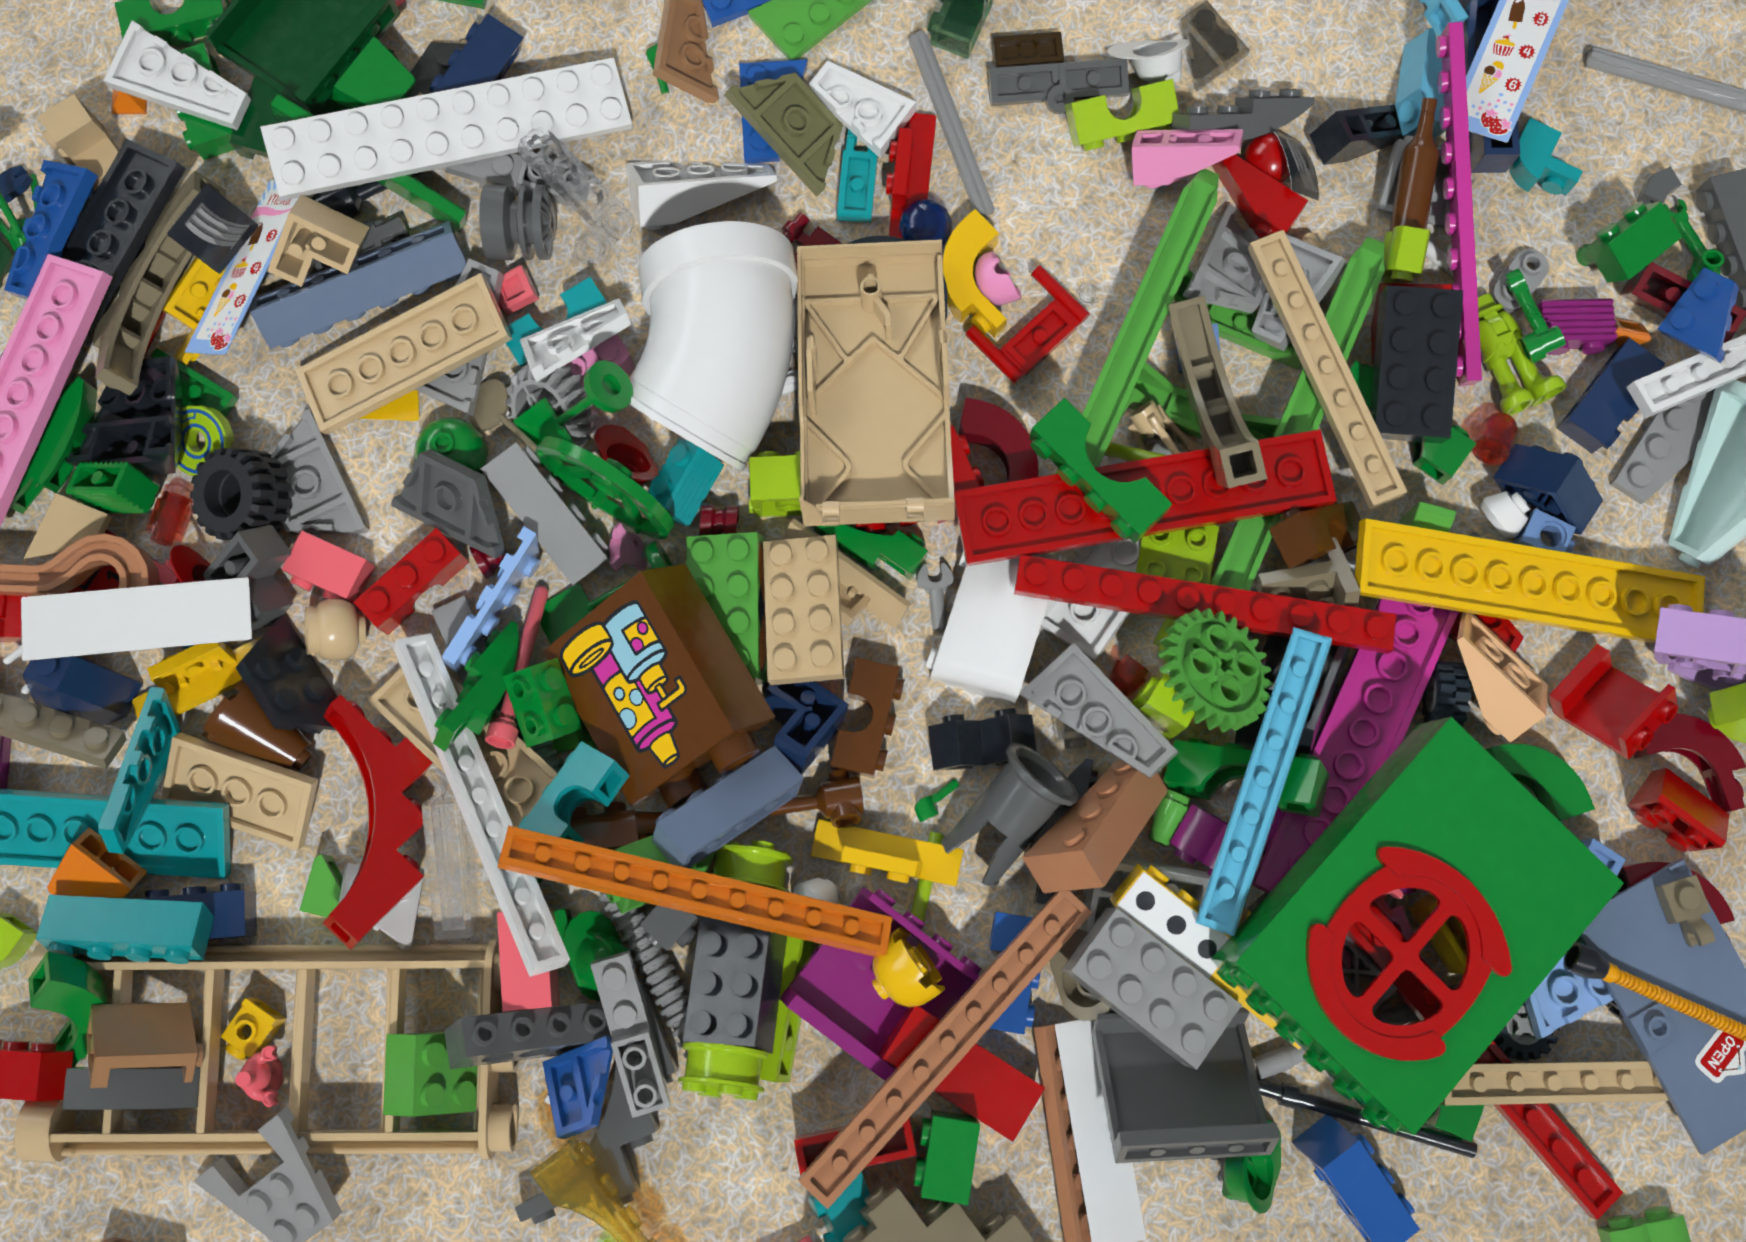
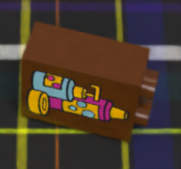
M686 564L638 572L543 651L547 660L558 658L575 709L599 751L615 760L630 775L621 788L630 806L661 796L668 809H674L685 804L694 792L699 789L706 790L708 788L700 772L714 763L718 772L724 773L757 754L759 748L751 735L776 718Z

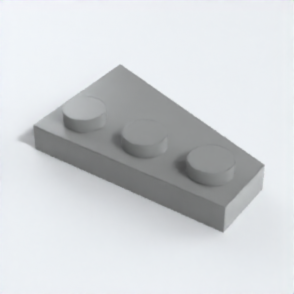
M1286 234L1318 303H1320L1345 269L1346 262L1343 257ZM1267 292L1263 296L1251 331L1256 339L1284 351L1291 340Z

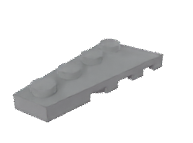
M469 258L456 285L481 273L487 278L498 303L504 275L498 270ZM487 353L415 390L474 416Z
M1715 389L1655 414L1610 485L1639 504H1642L1694 458L1698 441L1701 439Z
M1075 643L1071 644L1019 693L1031 703L1150 779L1178 754V751Z

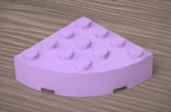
M1681 604L1668 605V608L1661 607L1654 649L1655 660L1659 664H1667L1668 662L1667 670L1671 673L1715 690L1746 683V618L1734 617L1735 614L1726 610H1710L1709 614L1693 612L1692 607Z

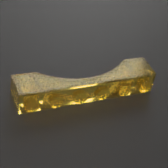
M575 1136L570 1137L537 1161L530 1170V1174L552 1205L573 1210L593 1220L609 1232L617 1242H657L653 1237L648 1240L639 1228L642 1226L639 1215L632 1206L628 1205L625 1207L616 1195L619 1193V1189L615 1181L608 1173L603 1175L593 1163L596 1160V1156L584 1140L579 1143Z

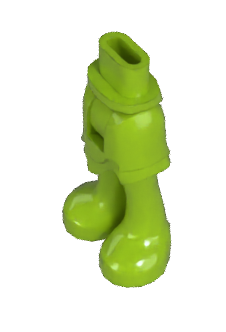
M1487 293L1478 297L1481 356L1483 364L1485 363L1487 373L1492 369L1502 396L1500 409L1503 415L1512 416L1526 410L1530 405L1534 407L1546 402L1565 390L1567 385L1559 375L1544 377L1535 363L1531 364L1520 343V338L1524 336L1522 334L1523 331L1513 316L1507 311H1503V305L1496 304L1491 293ZM1510 357L1525 388L1519 385L1508 365L1507 360Z

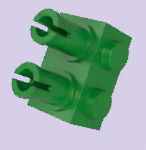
M1661 201L1649 204L1638 202L1627 208L1622 213L1624 217L1620 221L1608 224V226L1597 232V239L1594 242L1582 245L1583 248L1579 247L1576 253L1578 263L1583 266L1597 265L1607 283L1630 280L1682 238Z

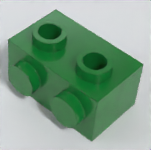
M558 658L502 676L527 748L582 729Z

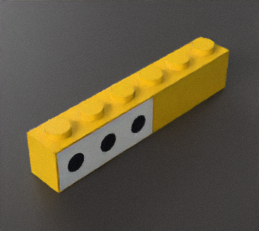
M1137 863L1109 898L1114 907L1124 912L1274 1030L1276 1023L1267 1014L1261 1016L1246 1003L1245 999L1248 995L1238 986L1236 988L1229 986L1217 974L1219 967L1211 958L1231 935L1195 923L1199 913L1197 907L1200 902L1183 888L1176 893L1168 887L1166 883L1169 881V878L1152 864L1148 869H1145ZM1296 1042L1292 1044L1298 1050L1301 1048Z

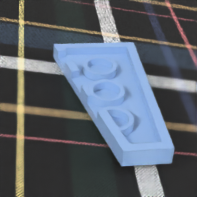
M1564 955L1525 1002L1535 1038L1542 1039L1563 1025L1570 1024L1583 1017L1589 1011L1613 1001L1603 980L1586 979L1566 971L1563 966Z

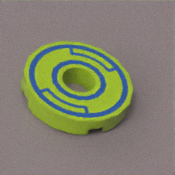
M193 405L183 408L182 442L177 467L182 472L193 476L197 475L196 467L199 462H205L204 457L207 454L215 453L216 449L231 448V444H234V433L229 421L220 411L204 405ZM199 432H201L205 438V446L203 450H201L198 447L196 442V437Z

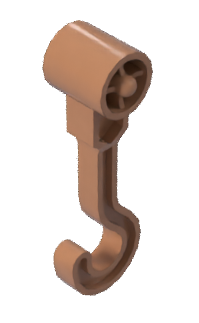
M105 533L83 537L42 565L0 564V595L41 596L64 594L81 585L98 569L110 565L115 567L119 574L118 589L160 585L159 571L150 554L136 543Z

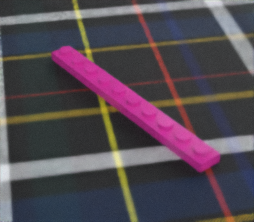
M1451 22L1447 24L1441 35L1437 36L1436 56L1437 58H1442V71L1438 74L1437 85L1439 94L1444 93V107L1440 109L1439 123L1440 128L1446 131V142L1442 144L1441 159L1443 164H1447L1448 178H1445L1443 182L1444 199H1449L1450 213H1447L1445 217V231L1447 235H1451L1452 249H1448L1447 267L1448 270H1453L1454 284H1452V290H1463L1456 377H1459V386L1475 385L1482 380L1464 30L1463 22Z

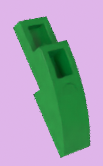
M77 377L73 383L67 385L62 391L61 398L57 401L40 438L42 443L35 449L13 498L10 508L21 514H24L44 488L58 493L75 468V466L69 465L65 461L70 452L77 454L86 435L81 431L85 424L93 423L97 402V390L80 377Z
M511 620L503 631L497 628L485 643L487 649L482 654L476 651L467 662L464 670L468 674L463 683L464 689L456 699L458 705L454 710L446 708L434 725L439 730L432 744L444 752L447 751L466 727L480 735L492 718L506 691L502 676L514 671L519 641L517 623Z

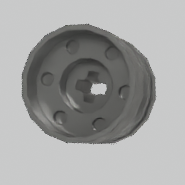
M510 185L483 186L479 204V222L485 257L488 260H513L519 244L525 260L534 259L535 252L539 260H550L556 236V216L548 186L536 185L532 192L529 185H522L517 201Z

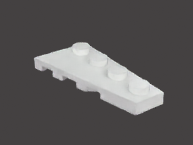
M133 20L104 78V82L111 89L238 130L251 101L247 93L211 70L208 71L186 54H181L170 47L167 42L158 36H153L145 31L142 26Z

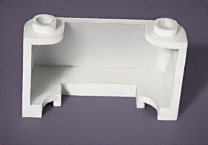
M963 551L959 566L964 567L965 570L939 649L932 647L926 664V668L932 670L931 680L1014 706L1019 696L1049 601L1014 595L1019 558L966 567ZM1048 554L1033 555V557L1061 561V558Z

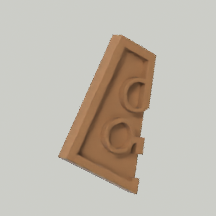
M702 0L664 1L653 76L707 103H715L719 99L717 87H713L711 73L714 71L713 60L708 58L705 41L709 37Z

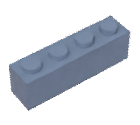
M775 745L764 753L759 751L745 761L744 766L735 772L731 769L723 773L716 780L715 785L706 791L699 789L687 799L685 805L679 809L674 810L671 808L662 813L655 822L656 827L652 842L671 864L691 869L795 798L804 777Z

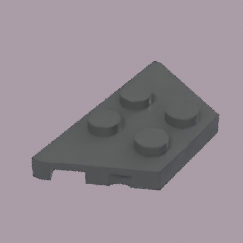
M431 449L421 452L413 464V471L408 473L403 481L405 485L404 490L400 495L392 499L391 506L493 558L504 555L505 546L486 477Z

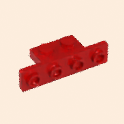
M914 113L905 127L899 128L898 141L891 140L889 162H895L894 174L887 173L885 193L886 195H892L889 236L908 241H921L924 238L937 118L935 115Z

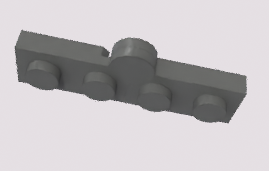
M1127 59L989 68L988 71L991 106L1045 102L1050 112L1061 115L1066 113L1064 105L1073 103L1074 100L1090 99L1105 95L1106 98L1123 97L1129 94Z

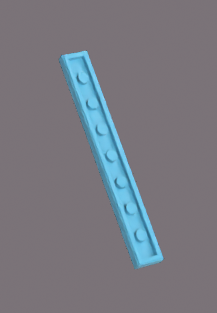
M1293 628L1195 922L1197 924L1233 937L1236 935L1332 644V638Z

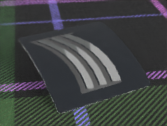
M1274 130L1287 159L1292 191L1319 201L1318 179L1315 167L1306 148L1300 141Z
M206 184L173 224L167 235L215 272L221 274L257 229L258 224L210 185Z

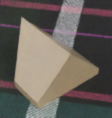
M55 493L24 559L60 553L69 545L85 536L104 534L112 517Z

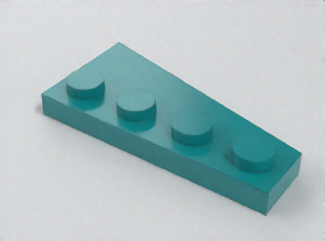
M150 687L106 808L100 817L98 832L110 853L124 854L166 772L172 737L181 732L165 688Z

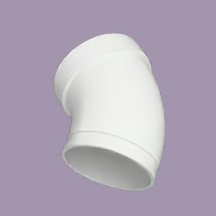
M722 221L704 223L681 229L661 238L644 252L639 261L638 273L642 303L646 313L650 316V327L645 348L630 377L632 378L630 381L633 386V397H631L630 405L715 457L744 471L747 466V460L752 452H755L773 418L783 392L793 345V299L797 294V282L799 281L792 244L779 231L750 222Z

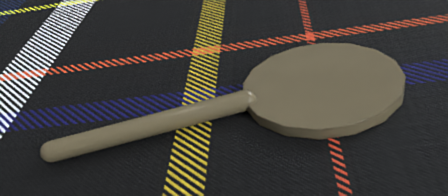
M490 379L480 384L474 416L469 415L473 426L479 430L488 431L497 427L502 422L535 452L538 445L506 417L509 406L504 402L510 396L506 391L507 386L505 383L497 379Z

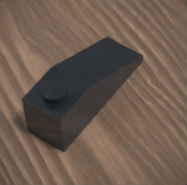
M1395 104L1336 111L1309 135L1323 165L1347 162L1390 146L1399 139L1404 140Z

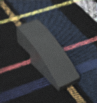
M88 1067L67 1068L62 1110L198 1108L200 1067H195L193 1081L188 1083L183 1082L181 1067L110 1069L107 1088H90Z

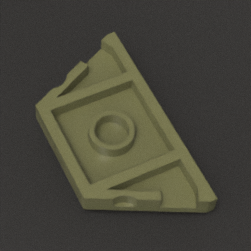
M796 72L782 75L776 80L769 78L759 80L753 85L744 87L731 86L724 96L817 197L826 186L824 182L827 171L832 165L835 155L834 147L840 138L843 127L840 121Z

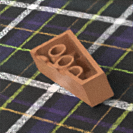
M1116 760L1078 802L1025 853L1022 859L1043 893L1105 887L1167 793V788L1158 772L1150 779L1122 760Z

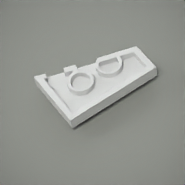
M828 60L809 83L810 89L831 113L880 159L890 147L891 140L894 141L899 135V128H904L916 112L915 101Z

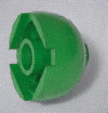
M443 417L432 421L420 432L415 442L414 456L417 459L421 452L431 449L483 474L481 468L487 463L489 449L484 436L471 423L455 417Z

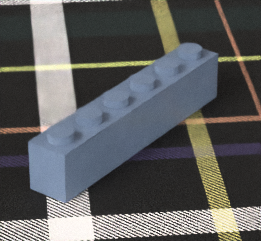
M447 221L358 256L348 275L330 267L308 276L302 287L290 283L254 297L250 304V314L270 349L277 346L282 348L289 347L297 343L302 336L312 332L314 334L324 333L330 330L333 324L345 319L347 321L357 320L364 316L366 311L378 306L380 308L390 307L397 303L400 297L410 293L419 295L428 291L433 284L443 280L446 282L455 281L460 278L467 263V258L450 221Z

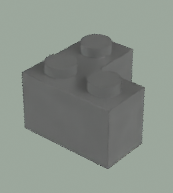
M272 524L238 531L202 574L206 581L249 578L252 631L271 626L279 616L284 615L293 605V602L274 576V573L292 553Z

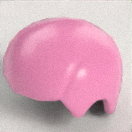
M988 252L983 254L976 264L974 278L977 288L993 305H1006L1022 298L1021 291L1014 286L1009 277V271L999 269L998 263L1000 259L997 258L995 252Z

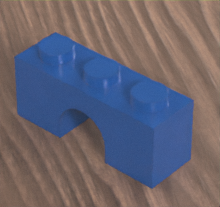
M994 912L988 950L1002 952L1032 917ZM1041 971L989 1029L1024 1035L1026 1027L1032 1028L1035 1004H1029L1031 988L1038 989Z

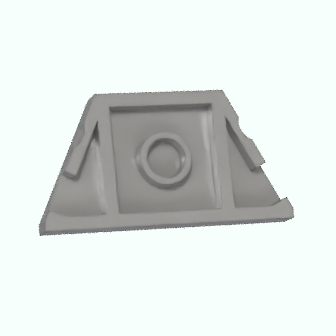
M1228 204L1214 227L1183 296L1192 299L1204 295L1206 303L1252 314L1260 305L1266 291L1262 278L1248 251L1250 242L1258 240L1259 237L1251 228H1248L1246 231L1241 228L1233 218L1237 210L1231 204Z
M310 409L305 410L300 415L302 418L301 422L290 435L285 434L277 443L276 450L271 454V458H277L281 462L280 469H286L288 474L286 481L291 483L292 491L289 492V499H292L291 507H287L286 510L289 515L286 521H281L285 531L289 534H300L301 530L309 534L368 532L369 529L324 434L320 432Z

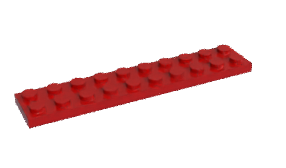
M1321 429L1258 440L1267 479L1232 488L1217 485L1209 448L1095 467V470L1101 475L1117 482H1132L1146 477L1172 503L1167 514L1144 536L1285 513L1293 508H1301L1303 510L1332 505L1337 501ZM1059 474L954 491L955 508L966 567L1019 558L1020 555L1033 556L1125 539L1121 538L1110 525L1112 521L1102 511L1100 513L1095 512L1085 502V494L1075 484L1073 486L1068 485Z

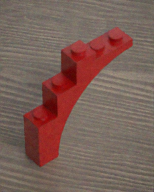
M339 695L329 704L323 717L341 736L357 763L367 797L368 833L364 856L358 873L348 893L328 915L323 924L352 950L424 877L419 872L420 866L412 857L406 854L402 855L398 851L428 821V818L424 815L423 807L413 798H406L403 794L428 771L433 762L406 737L395 747L389 734L381 727H374L365 718L363 710L357 703L351 700L347 701L342 695Z

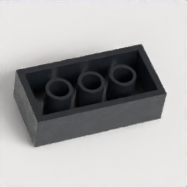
M1387 285L1381 292L1379 297L1370 413L1382 439L1442 444L1451 438L1463 290Z

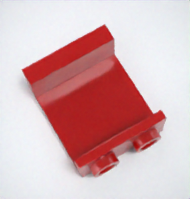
M1596 644L1548 695L1552 712L1557 717L1628 760L1637 750H1644L1650 744L1653 733L1662 723L1668 724L1678 711L1675 687L1668 684L1659 693L1613 667L1610 651L1599 644Z

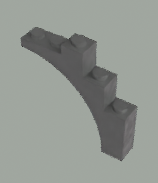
M642 984L666 1084L673 1082L671 1074L677 1072L679 1068L654 1000L649 993L648 984ZM617 1064L613 1091L603 1121L588 1148L569 1171L554 1184L515 1207L520 1222L532 1218L533 1224L545 1221L556 1215L554 1211L556 1207L568 1203L570 1209L590 1202L592 1200L590 1193L592 1192L595 1194L599 1207L610 1203L611 1208L615 1209L634 1200L632 1193L636 1192L640 1185L625 1144L630 1143L632 1149L645 1145L654 1140L651 1133L656 1132L660 1127L654 1112L632 1118Z

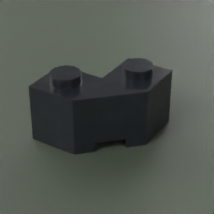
M1015 708L996 710L994 711L995 717L980 721L965 720L964 714L942 717L943 723L928 726L933 771L971 769L974 766L991 764L996 766L1006 765L1008 762L1006 750L1011 743L1025 745L1037 752L1032 715L1017 714Z

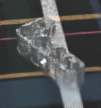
M533 128L521 137L518 143L519 155L590 224L574 244V254L577 260L587 266L605 262L633 232L636 223L633 213L552 132L546 128ZM539 139L543 145L540 148L541 151L535 153L531 148L534 145L533 142ZM555 153L557 157L546 165L544 161ZM558 163L569 167L571 170L570 181H563L558 177L556 172ZM585 189H590L596 194L597 204L595 207H590L584 202L583 192ZM611 214L619 216L623 222V229L620 233L613 231L609 225ZM589 239L596 241L600 247L598 258H592L586 251V243Z

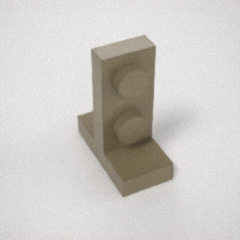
M1336 537L1332 538L1336 549L1321 556L1318 563L1258 574L1256 592L1306 600H1320L1326 597H1333L1335 604L1357 608L1361 590Z

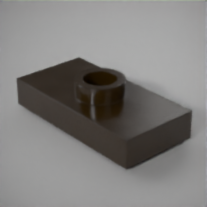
M1061 32L993 37L992 46L995 68L1065 63Z

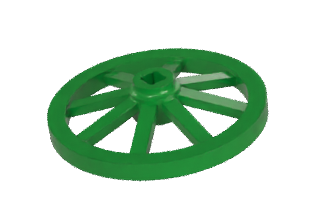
M552 436L544 437L536 448L537 457L551 472L552 477L557 478L575 494L590 503L592 509L598 508L633 529L635 533H641L652 538L666 539L673 530L675 523L669 512L650 493L632 480L631 471L616 460L608 458L604 461L571 442ZM562 461L576 466H567ZM580 478H589L590 482L598 489V491L589 486ZM607 496L621 500L625 508L611 501ZM638 508L647 517V519L641 516Z

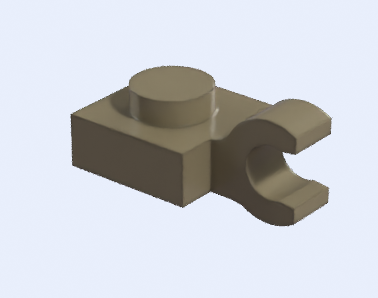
M1697 875L1686 876L1654 887L1668 924L1680 922L1684 939L1689 947L1695 945L1703 946L1715 942V936L1711 927L1701 917V915L1709 913L1711 910Z

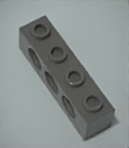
M601 1002L460 1017L444 1030L450 1069L558 1056L604 1036L611 1037Z

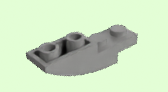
M527 151L524 152V156L512 153L448 166L445 169L446 173L479 182V188L482 189L485 185H510L514 196H518L522 185H529L532 192L536 185H547L550 190L552 203L585 206L593 171Z
M630 950L592 961L590 964L611 1034V1047L632 1118L670 1107L666 1079L642 985L638 982Z

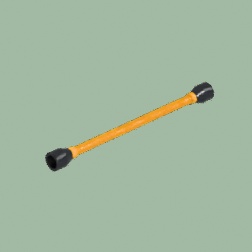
M1575 942L1565 954L1563 966L1570 973L1586 979H1601L1607 983L1613 982L1746 1041L1745 1024L1619 969L1617 965L1608 962L1596 949L1580 942Z

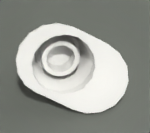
M1174 39L1168 41L1141 40L1118 43L1109 47L1107 53L1115 58L1129 59L1135 74L1141 80L1150 84L1169 79L1177 82L1182 76V49L1187 47L1190 41L1188 39Z

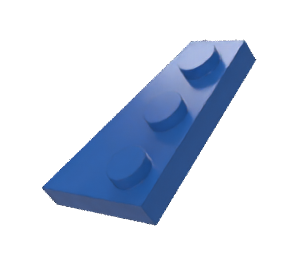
M808 59L739 63L740 87L753 85L756 81L768 78L776 80L782 75L795 72L803 80L808 66ZM742 116L745 163L779 162L780 156Z

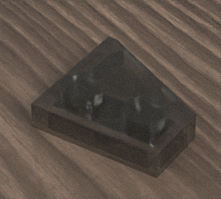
M1207 0L1179 21L1182 39L1190 41L1185 49V53L1191 68L1193 87L1196 91L1202 89L1249 54L1250 49Z

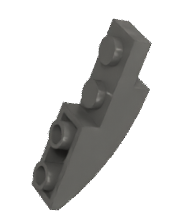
M1280 89L1279 96H1270L1271 90H1249V97H1235V105H1218L1217 112H1208V106H1187L1186 113H1173L1172 128L1185 130L1243 129V140H1248L1270 133L1296 119L1314 105V97L1300 96L1301 89Z

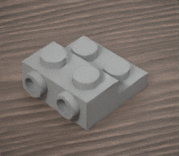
M1405 136L1404 140L1399 139L1393 144L1384 174L1385 181L1376 207L1378 211L1389 214L1393 212L1402 152L1404 147L1413 139V136ZM1439 145V159L1428 224L1444 228L1446 214L1450 213L1449 199L1445 200L1443 195V182L1445 178H1448L1447 164L1442 163V145Z

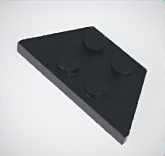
M281 615L236 666V670L248 685L274 729L290 731L301 729L308 733L320 734L323 729L335 730L323 716L329 704L338 696L312 656L307 655L305 645L286 616Z

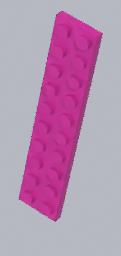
M1386 599L1378 600L1374 610L1396 614L1393 651L1387 654L1356 649L1322 725L1311 754L1321 760L1330 775L1320 817L1283 812L1254 877L1252 886L1269 894L1399 747L1459 611Z

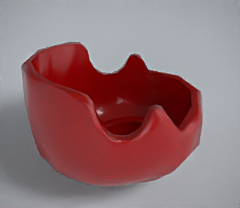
M1274 132L1254 138L1249 143L1243 154V159L1280 183H1284L1290 176L1283 147Z

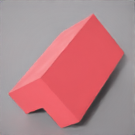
M549 908L555 923V910ZM497 912L502 1012L560 1006L558 969L529 977L503 912Z

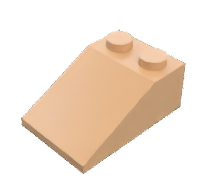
M1462 612L1457 643L1484 717V722L1494 734H1502L1511 743L1546 716L1548 685L1474 614Z

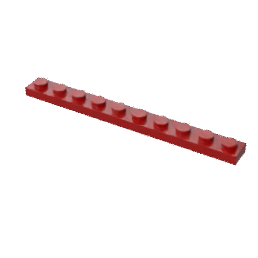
M1020 555L1014 595L1177 620L1195 609L1203 612L1210 608L1213 615L1223 611L1226 622L1234 617L1237 618V629L1239 630L1248 627V632L1290 638L1295 627L1332 638L1331 645L1387 654L1393 651L1396 625L1395 613Z
M1372 901L1370 904L1372 914L1400 941L1406 942L1405 937L1375 902ZM1359 922L1352 924L1347 935L1382 971L1391 960L1390 952ZM1419 955L1420 960L1435 974V972L1429 967V965H1428V964L1423 960V958ZM1403 971L1393 982L1398 988L1396 992L1421 1021L1439 1010L1440 1001L1410 971ZM1492 1041L1474 1064L1512 1062L1496 1043ZM1548 1104L1494 1105L1589 1217L1598 1220L1623 1194V1191Z

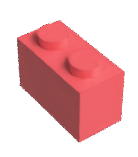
M301 530L290 551L292 554L287 558L281 570L292 576L290 583L310 592L314 586L324 591L322 597L325 599H343L354 604L353 601L362 594L376 566L367 559Z

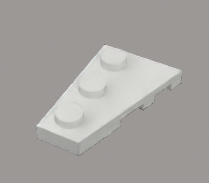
M620 298L524 337L520 339L532 375L535 381L538 382L556 369L561 368L610 337L620 333L623 329L630 326L631 322Z

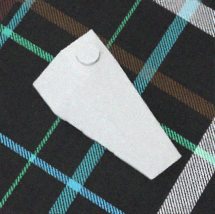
M671 161L625 163L634 216L640 227H645L649 230H659L664 228L665 225L679 223L777 182V174L769 164L727 162L721 165V171H715L714 167L704 165L703 162L693 161L691 166L687 167V170L671 167Z

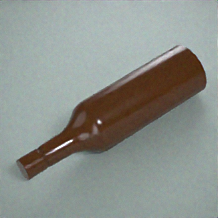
M1422 99L1421 114L1416 134L1402 152L1389 232L1393 231V228L1396 226L1427 229L1439 159V150L1434 143L1432 135L1437 99Z

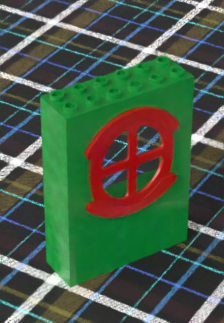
M1452 717L1418 724L1240 925L1235 937L1231 936L1211 960L1219 967L1217 974L1224 982L1233 988L1238 986L1248 995L1245 999L1246 1003L1261 1016L1267 1014L1276 1023L1274 1030L1290 1044L1296 1042L1305 1051L1303 1058L1307 1063L1319 1072L1325 1070L1334 1079L1331 1085L1338 1093L1348 1100L1353 1098L1363 1107L1360 1113L1369 1123L1376 1128L1384 1126L1395 1134L1397 1131L1415 1135L1624 883ZM1403 888L1428 891L1436 897L1437 906L1406 942L1400 941L1370 911L1372 901L1390 891ZM1450 916H1455L1461 922L1467 940L1466 968L1461 983L1455 990L1447 987L1419 957L1421 949ZM1355 922H1359L1391 955L1389 963L1359 997H1354L1347 989L1342 971V953L1345 939L1350 927ZM1405 970L1410 971L1440 1001V1008L1435 1014L1422 1021L1406 1025L1383 1023L1372 1012L1375 1003Z

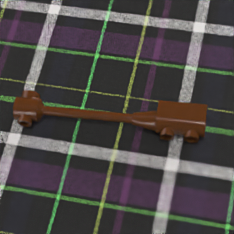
M845 770L832 771L827 775V781L820 783L816 794L795 797L768 816L818 809L826 819H831L834 827H852L861 821V814L864 813L860 780L858 777L849 778V773ZM615 801L611 802L608 807L604 806V813L589 815L587 808L576 807L572 813L570 824L585 839L583 843L615 851L616 848L652 836L656 827L655 822L664 812L627 810L624 802Z

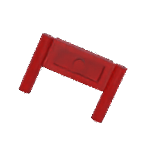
M1041 265L1031 273V276L1055 300L1046 306L1001 349L975 325L965 334L1014 385L1024 375L1027 376L1090 316V313Z

